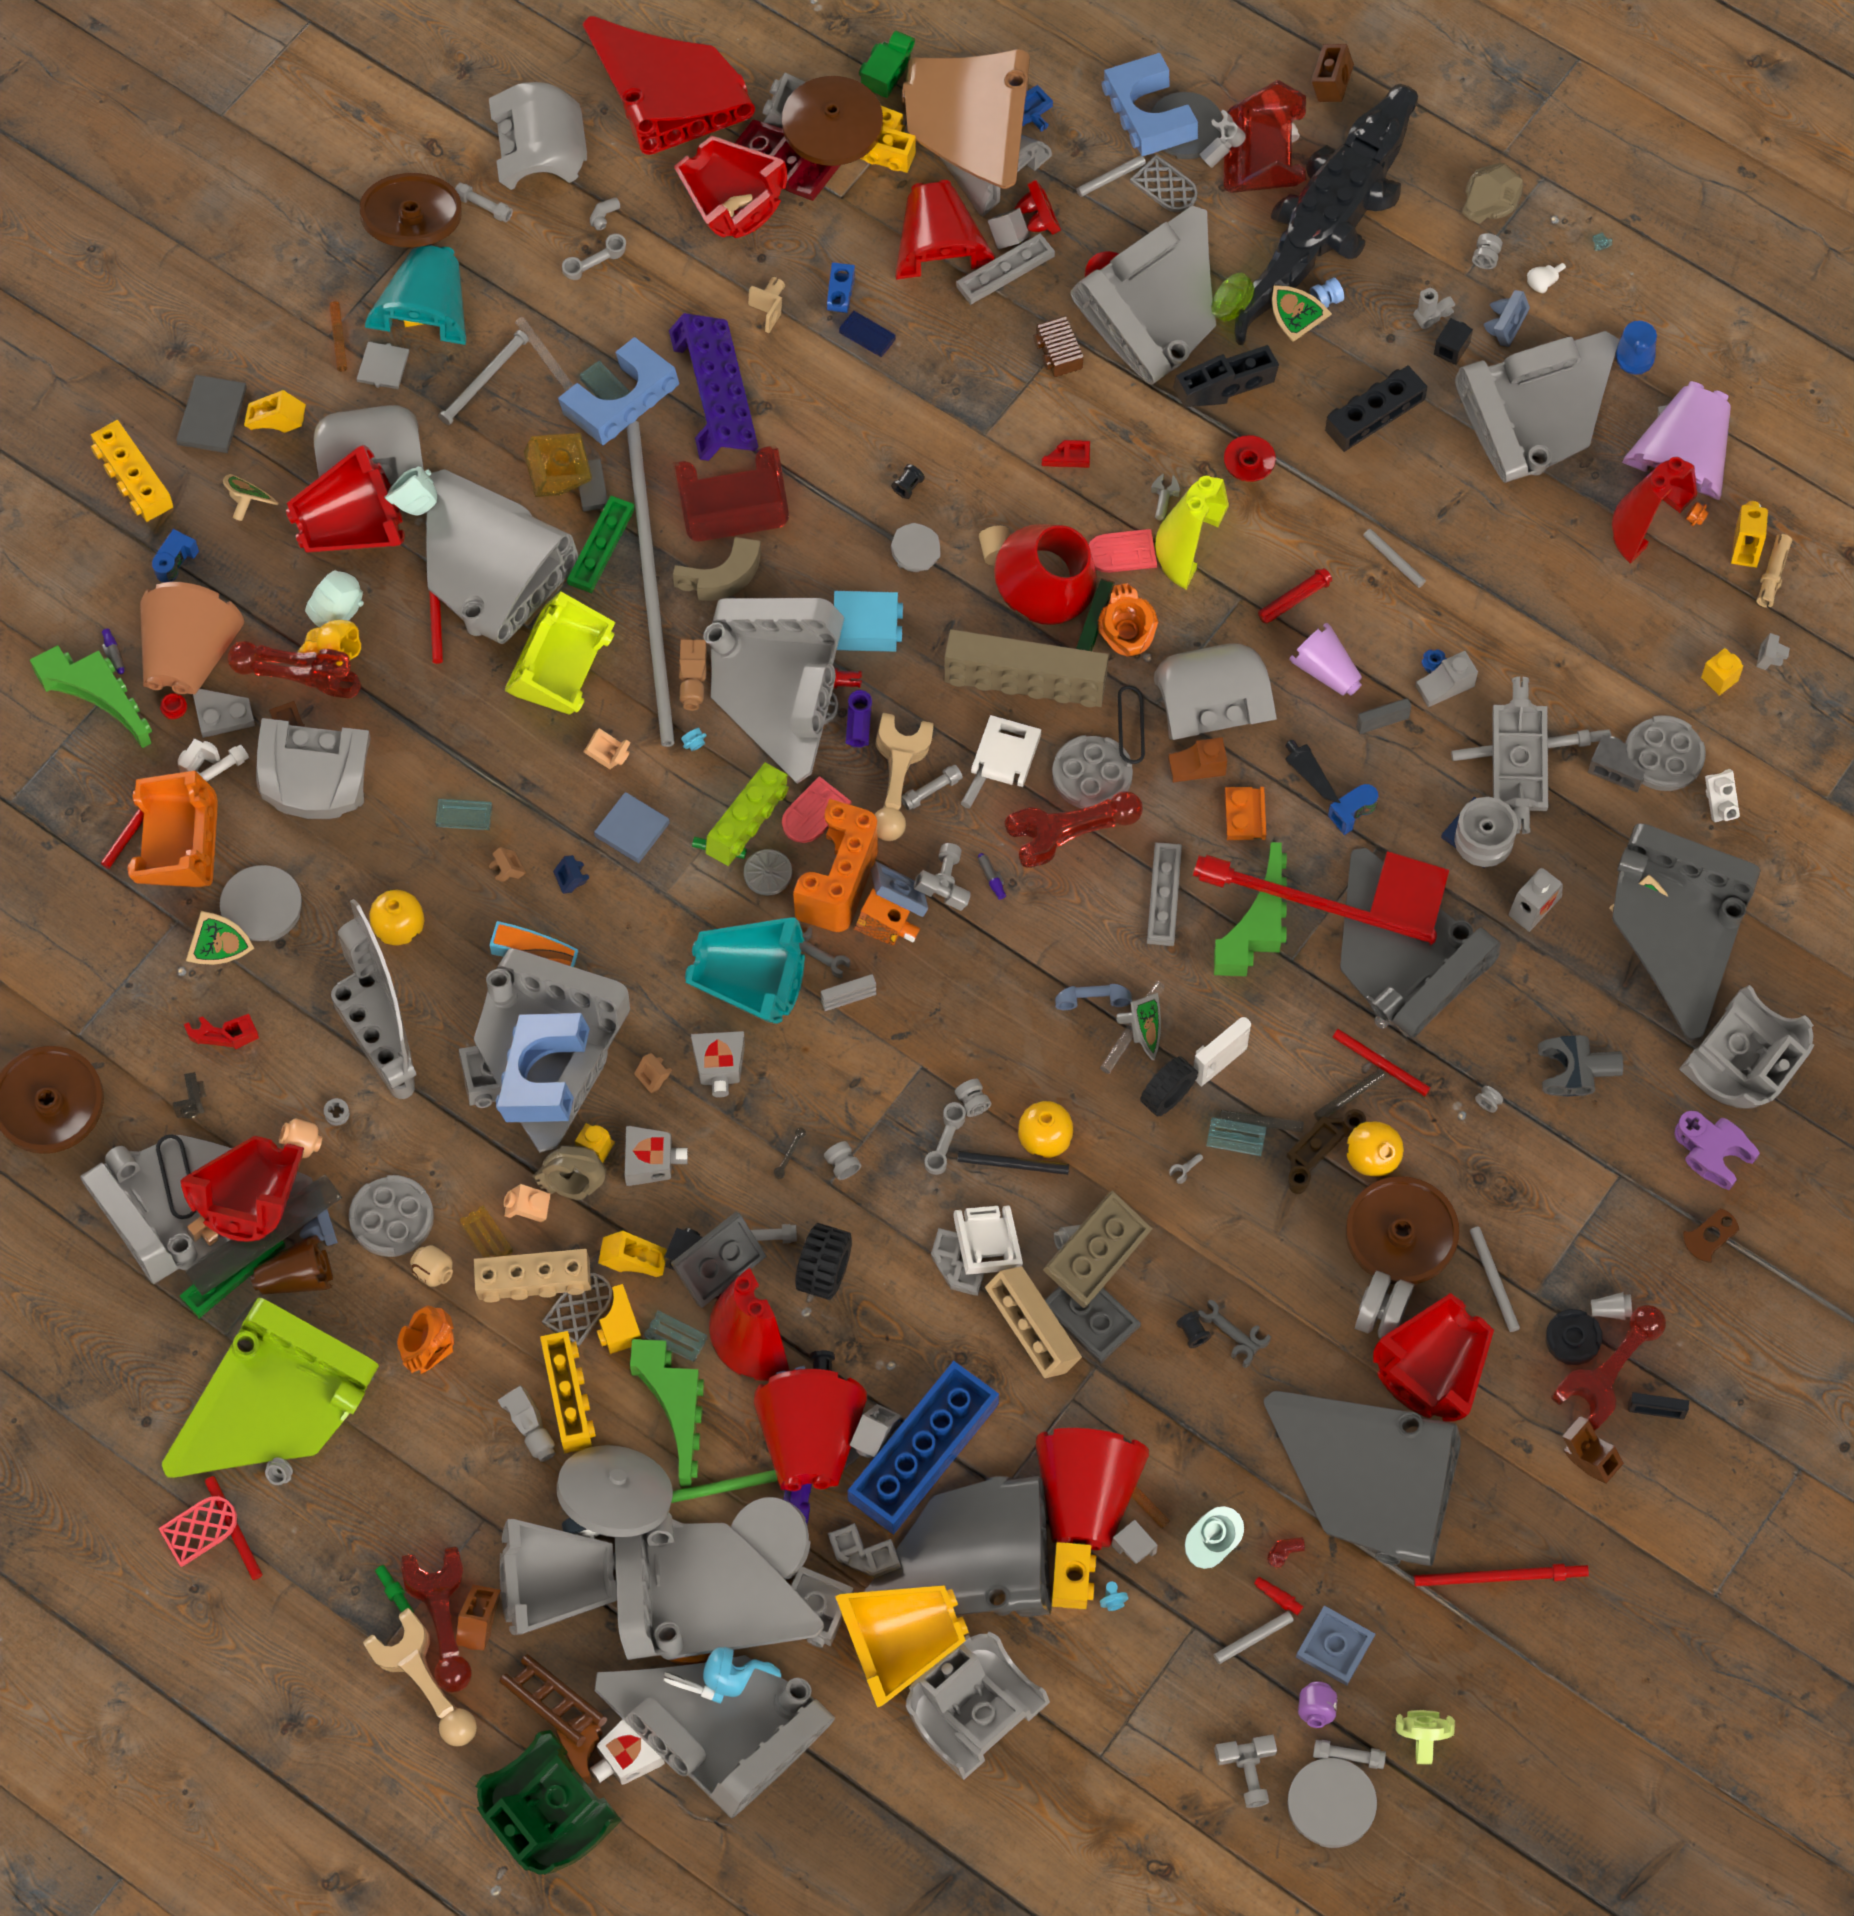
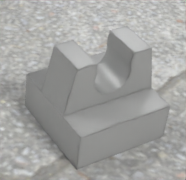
M1770 633L1761 643L1756 667L1766 670L1771 664L1781 666L1783 659L1788 658L1790 648L1779 643L1780 636Z

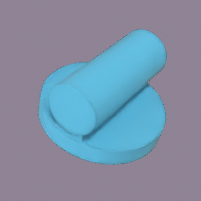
M1113 1581L1108 1582L1105 1597L1100 1600V1606L1107 1608L1108 1611L1118 1610L1125 1606L1124 1602L1129 1599L1128 1594L1125 1592L1117 1593V1584Z

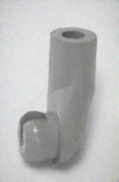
M616 197L600 202L595 206L590 217V224L596 230H603L606 227L607 220L605 216L607 213L620 209V202Z

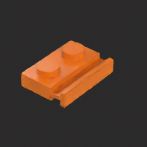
M1225 787L1227 840H1254V838L1266 840L1264 787H1260V789H1252V787Z

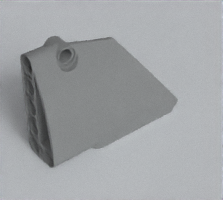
M1195 206L1189 207L1171 221L1161 224L1117 255L1106 267L1101 270H1095L1079 281L1071 290L1073 301L1097 332L1125 363L1151 385L1175 368H1178L1216 326L1210 278L1207 210ZM1171 350L1177 351L1180 355V358H1175L1172 355Z
M1607 331L1575 341L1573 337H1566L1515 353L1507 357L1504 362L1488 367L1486 362L1482 360L1459 369L1455 378L1458 394L1483 449L1504 483L1528 475H1540L1544 473L1546 468L1590 446L1601 401L1619 343L1617 337ZM1537 456L1541 458L1543 464L1534 462L1532 457Z
M446 469L433 472L429 477L433 480L437 491V502L427 511L428 589L464 621L469 634L473 636L484 635L503 644L514 635L570 575L578 559V552L573 537L554 526L532 517L531 513L522 505Z
M821 598L720 599L717 603L713 622L705 629L703 636L704 640L711 647V698L798 784L812 774L836 675L833 663L845 618L831 602Z
M352 899L350 903L354 919L339 929L338 936L344 958L354 973L338 982L332 989V1001L335 1010L395 1098L406 1099L415 1090L414 1076H416V1072L413 1067L411 1051L397 997L384 956L373 930L360 905ZM366 982H374L370 987H363V984ZM344 995L351 996L346 1001L339 1000ZM358 1016L365 1017L360 1022L353 1021V1019ZM369 1038H379L375 1043L367 1042ZM386 1058L393 1059L387 1064H381V1061Z
M511 948L507 950L497 968L487 974L488 992L474 1036V1042L500 1090L502 1088V1073L506 1071L508 1063L507 1052L511 1049L513 1042V1028L517 1026L519 1015L581 1013L590 1028L585 1052H556L545 1055L536 1061L528 1072L527 1080L530 1082H565L574 1097L569 1121L520 1122L540 1153L558 1147L601 1073L607 1060V1050L630 1012L629 994L627 988L616 980Z
M746 1655L734 1657L732 1664L735 1667H742L752 1659ZM706 1662L656 1669L597 1672L595 1692L676 1773L681 1776L688 1775L731 1819L738 1815L774 1782L835 1720V1717L817 1699L811 1697V1686L806 1680L793 1678L788 1682L781 1677L756 1668L742 1693L737 1697L724 1695L721 1704L701 1697V1694L663 1681L664 1677H666L664 1673L667 1672L704 1687L706 1684L703 1679V1671Z

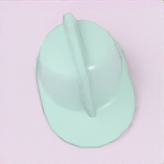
M1223 1506L1216 1507L1201 1516L1186 1536L1185 1552L1189 1561L1196 1567L1203 1569L1212 1568L1219 1564L1242 1540L1244 1524L1240 1514L1232 1508Z

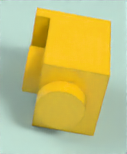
M587 1123L575 1140V1145L592 1148L602 1163L615 1144V1141L611 1140L606 1129L599 1125L591 1126Z

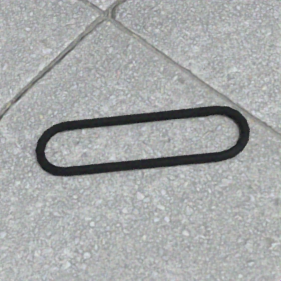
M1126 685L1118 691L1119 753L1122 759L1130 764H1138L1145 757L1144 703L1141 691L1135 686ZM1126 689L1134 690L1139 695L1141 757L1137 760L1128 759L1123 753L1121 695Z
M169 1134L158 1140L156 1152L170 1211L178 1219H188L197 1210L191 1211L187 1215L176 1213L161 1155V1143L170 1138L178 1141L187 1175L190 1174L188 1160L182 1139L177 1135Z

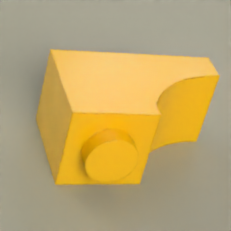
M284 390L248 403L244 426L250 430L269 428L286 433L302 427L306 404Z
M620 1231L603 1237L598 1263L618 1272H639L659 1277L664 1272V1256L667 1249L625 1231Z
M623 1284L612 1287L614 1296L612 1308L605 1318L599 1319L601 1329L597 1330V1335L601 1346L607 1345L610 1354L631 1348L632 1339L641 1340V1334Z

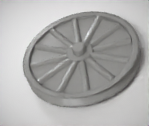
M772 849L760 850L747 859L744 865V879L748 887L754 892L761 895H775L782 892L790 884L792 866L789 859L783 853Z

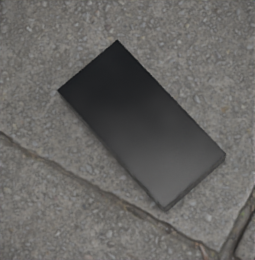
M1632 1392L1628 1402V1411L1683 1420L1688 1413L1690 1400Z

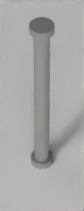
M517 330L510 343L449 408L438 414L439 419L446 425H450L453 422V417L522 344L525 345L529 341L527 335L521 330Z

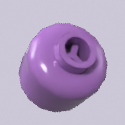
M1311 1682L1300 1692L1299 1717L1314 1728H1321L1334 1721L1338 1700L1336 1692L1327 1683Z

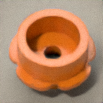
M1696 502L1685 518L1691 523V526H1694L1696 523L1701 525L1709 513L1705 510L1706 504L1702 505Z

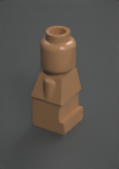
M681 639L679 679L683 682L680 685V701L683 704V708L689 711L698 710L699 705L704 699L703 681L706 679L707 647L705 640Z

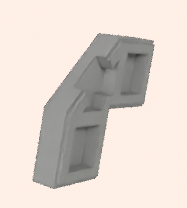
M938 1228L931 1252L933 1261L950 1289L978 1296L984 1273L966 1275L964 1263L959 1261L961 1249L957 1233Z
M855 1523L828 1533L836 1559L843 1565L873 1578L902 1568L891 1539L864 1549Z

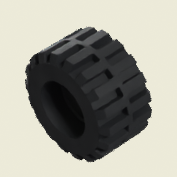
M816 1223L806 1238L797 1266L795 1284L798 1291L827 1300L833 1298L840 1287L849 1261L852 1247L850 1232L821 1223Z

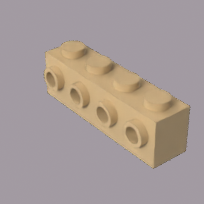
M587 1249L474 1259L475 1291L478 1299L484 1302H497L500 1298L523 1300L533 1295L553 1297L556 1293L564 1292L571 1295H579L584 1293V1291L591 1290L590 1258Z
M1022 1266L1001 1270L985 1286V1289L1044 1378L1066 1374L1082 1358Z

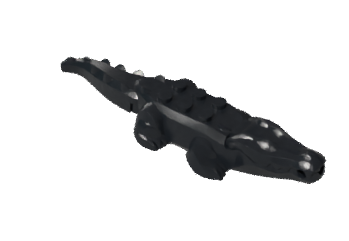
M1396 84L1384 99L1355 121L1345 144L1339 146L1336 151L1326 145L1313 153L1306 164V171L1310 181L1300 196L1289 194L1286 198L1281 199L1273 208L1271 219L1288 225L1287 230L1282 233L1277 249L1266 269L1252 283L1240 301L1235 319V339L1238 345H1244L1246 342V334L1250 324L1272 307L1274 285L1296 288L1315 266L1317 256H1322L1333 249L1347 259L1357 258L1363 251L1366 242L1360 234H1357L1355 229L1367 210L1376 212L1389 209L1398 202L1401 193V183L1386 179V175L1402 147L1410 115L1418 102L1417 91L1410 86Z

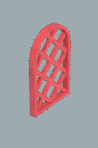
M208 1497L158 1529L180 1567H183L225 1540L233 1532L237 1524V1513L235 1507L228 1500L222 1497ZM215 1501L225 1502L222 1511L213 1509ZM211 1502L209 1508L201 1507L204 1504ZM228 1506L231 1508L232 1513L226 1512ZM199 1510L208 1512L205 1522L196 1520ZM194 1511L192 1519L184 1518ZM212 1513L221 1514L219 1525L209 1523ZM225 1515L233 1517L230 1527L223 1526ZM182 1521L191 1523L188 1533L179 1531ZM177 1522L175 1530L167 1529ZM195 1524L204 1525L202 1535L192 1534ZM208 1526L217 1528L215 1538L206 1537ZM221 1529L228 1530L220 1537ZM166 1533L174 1534L172 1542H170ZM178 1535L187 1537L184 1547L175 1545ZM191 1538L200 1539L198 1549L188 1548ZM204 1540L211 1541L210 1544L202 1548ZM175 1549L183 1550L181 1560ZM187 1551L194 1553L193 1555L185 1559Z

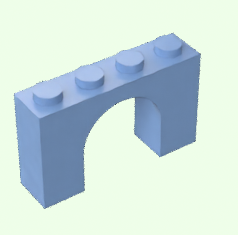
M1160 53L1104 70L1103 92L1105 96L1109 95L1111 98L1113 111L1119 113L1122 128L1124 131L1128 130L1133 148L1138 149L1141 156L1198 139V121L1188 104L1162 113H1148L1140 110L1133 104L1143 95L1169 87V68Z
M635 337L616 351L620 368L637 381L636 387L628 395L616 400H603L595 397L580 384L576 383L558 398L563 415L602 445L615 438L624 428L635 422L639 416L649 408H652L660 399L679 385L675 367Z
M581 1013L519 1015L517 1026L513 1028L512 1046L507 1052L508 1063L506 1071L502 1073L501 1092L496 1098V1108L500 1111L505 1122L569 1121L574 1097L566 1083L530 1082L527 1080V1075L533 1064L545 1055L556 1052H585L590 1028Z

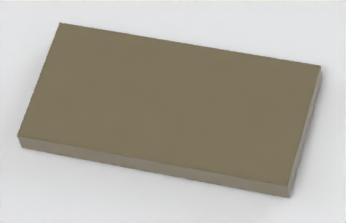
M1111 1191L1043 1268V1271L1082 1308H1085L1153 1228L1114 1191Z

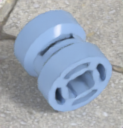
M1334 277L1327 280L1324 285L1317 284L1310 288V295L1318 299L1326 308L1331 303L1337 304L1344 301V292L1341 284Z

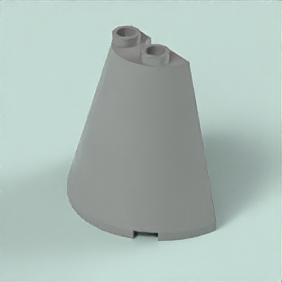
M1021 134L1017 172L1026 164L1034 171L1052 156L1050 147L1044 142ZM941 158L982 217L1000 202V187L979 179Z
M508 1519L506 1521L502 1534V1543H507L502 1551L503 1553H500V1590L505 1621L512 1622L513 1625L509 1626V1631L512 1635H522L617 1601V1581L613 1577V1570H616V1554L613 1552L612 1543L516 1519Z

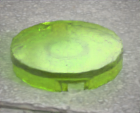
M1236 273L1227 278L1217 289L1213 297L1212 313L1221 321L1235 319L1239 315L1237 312L1240 309L1244 310L1252 299L1254 292L1252 279L1244 273Z

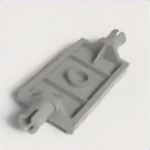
M1520 677L1512 678L1513 700L1506 705H1493L1492 708L1493 798L1502 800L1515 812L1518 821L1516 834H1520L1521 824L1522 834L1530 833V811H1547L1548 809L1547 706H1536L1529 700L1528 677L1522 678L1521 687Z

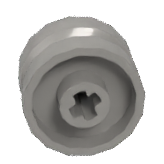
M1492 797L1476 798L1467 803L1460 812L1454 838L1456 849L1462 858L1473 865L1481 867L1496 866L1505 861L1512 852L1518 828L1515 812L1502 800Z
M1376 1270L1370 1286H1367L1362 1298L1355 1329L1368 1334L1374 1329L1377 1319H1380L1378 1337L1381 1339L1399 1327L1414 1284L1400 1279L1396 1282L1392 1293L1388 1294L1391 1283L1390 1275Z

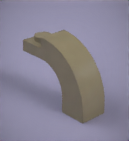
M735 537L729 558L722 565L713 569L704 570L675 565L673 572L674 587L683 591H697L698 600L700 601L720 600L738 593L749 584L757 572L761 558V541Z

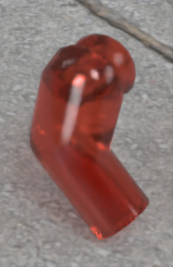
M1303 1537L1276 1541L1267 1557L1270 1566L1280 1568L1285 1564L1290 1553L1305 1551Z

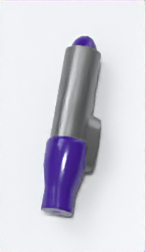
M104 629L102 631L104 652L108 658L110 657L115 672L123 674L125 666L116 640L111 634L110 629Z
M980 853L978 855V862L989 882V886L999 900L1004 899L1006 894L1003 889L1004 881L1000 872L994 870L987 855Z

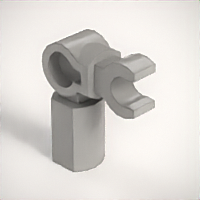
M1225 110L1221 111L1224 116L1221 122L1217 123L1214 119L1211 121L1212 125L1221 132L1222 137H1217L1199 154L1211 168L1231 151L1229 148L1238 147L1245 140L1244 131L1233 122V118Z
M1428 288L1420 292L1418 309L1415 310L1413 316L1422 329H1427L1440 321L1441 317L1453 314L1454 310L1452 307L1455 306V303L1451 296L1444 298L1438 303V293L1433 288Z

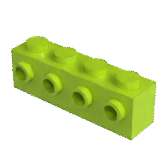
M765 762L707 835L706 854L729 866L735 857L742 853L749 839L756 835L763 821L770 817L778 802L785 798L789 789L786 786L788 774Z

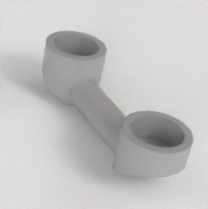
M612 234L606 239V248L583 261L575 257L565 259L562 263L564 276L571 280H578L582 277V272L608 258H620L626 250L625 238L620 234Z
M952 1102L944 1108V1131L936 1151L928 1153L925 1157V1169L931 1174L938 1175L946 1171V1153L955 1130L963 1126L965 1122L966 1111L960 1103Z

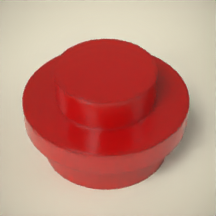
M170 693L161 701L160 709L166 718L178 719L186 713L187 703L181 695Z

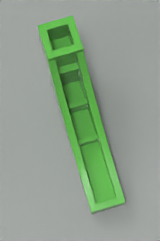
M57 645L30 659L34 673L46 692L50 690L60 691L89 701L120 721L135 737L142 748L151 744L149 733L152 730L145 718H139L137 713L140 710L135 700L127 698L125 695L127 688L120 677L118 679L114 677L113 672H115V668L108 657L104 659L99 650L74 663L69 653L63 654Z
M1271 842L1268 868L1264 880L1287 887V878L1282 877V869H1286L1287 853H1282V843ZM1260 891L1242 920L1225 937L1215 940L1214 975L1247 976L1248 966L1253 967L1254 952L1280 953L1281 943H1286L1287 932L1286 926H1281V918H1286L1287 903L1281 902V897Z
M632 1339L631 1374L632 1376H638L646 1384L666 1413L678 1448L680 1487H692V1478L698 1477V1461H694V1450H700V1433H696V1423H702V1406H698V1396H704V1379L699 1378L698 1369L671 1368L672 1351H668L666 1341Z

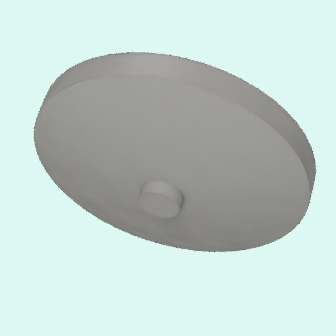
M595 1446L575 1453L562 1466L557 1482V1497L565 1513L580 1526L592 1532L612 1537H632L655 1529L667 1517L673 1497L670 1479L659 1464L636 1450L621 1446Z

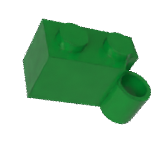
M896 30L892 34L889 44L886 42L883 44L876 43L872 48L870 59L860 67L859 76H861V83L873 93L888 98L908 67L915 38Z

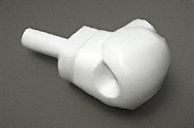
M1561 263L1555 268L1550 265L1535 267L1528 272L1527 283L1536 292L1545 293L1547 288L1559 279L1558 273L1565 269L1566 266L1564 263Z

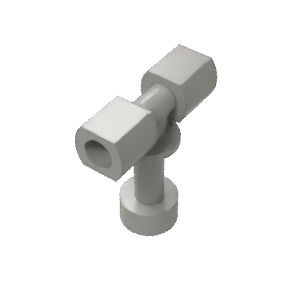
M953 843L941 845L939 860L943 862L941 872L933 875L922 870L914 882L915 890L930 897L936 893L945 898V904L960 911L968 905L971 895L969 891L955 885V879L951 876L953 865L960 861L961 848Z
M1274 1735L1256 1737L1252 1739L1251 1743L1237 1745L1236 1741L1216 1744L1214 1751L1218 1765L1236 1762L1238 1768H1244L1249 1792L1244 1794L1246 1807L1255 1808L1268 1804L1267 1790L1260 1789L1255 1765L1260 1763V1758L1276 1755L1277 1748Z

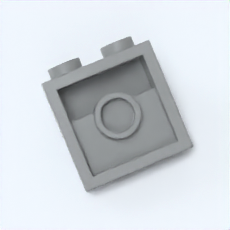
M784 73L780 80L775 79L769 93L773 94L772 100H767L762 113L766 114L764 122L782 128L784 105L792 92L805 82L787 73Z
M477 1046L459 1049V1057L469 1105H476L479 1108L489 1107L492 1102L496 1101L497 1095H500V1087L492 1076Z
M801 1567L791 1587L824 1623V1628L815 1638H808L807 1641L819 1648H823L824 1644L831 1646L842 1622V1613L835 1596L853 1593L854 1588Z

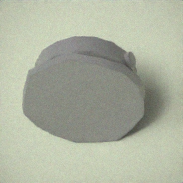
M911 523L898 528L891 543L892 556L898 563L897 566L911 572L924 571L932 567L940 558L938 535L932 529L917 523Z

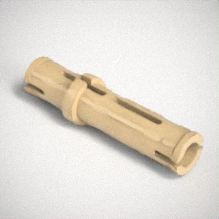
M1786 534L1776 535L1767 570L1761 577L1760 582L1762 585L1756 602L1762 607H1767V604L1769 607L1773 606L1777 589L1781 587V574L1792 543V538Z

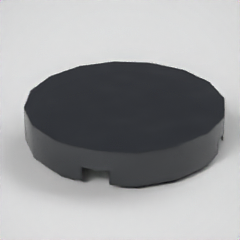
M1568 1309L1559 1312L1550 1321L1546 1329L1545 1342L1549 1352L1557 1360L1567 1365H1581L1589 1362L1597 1355L1602 1345V1330L1599 1322L1594 1317L1592 1318L1587 1315V1312L1578 1309Z

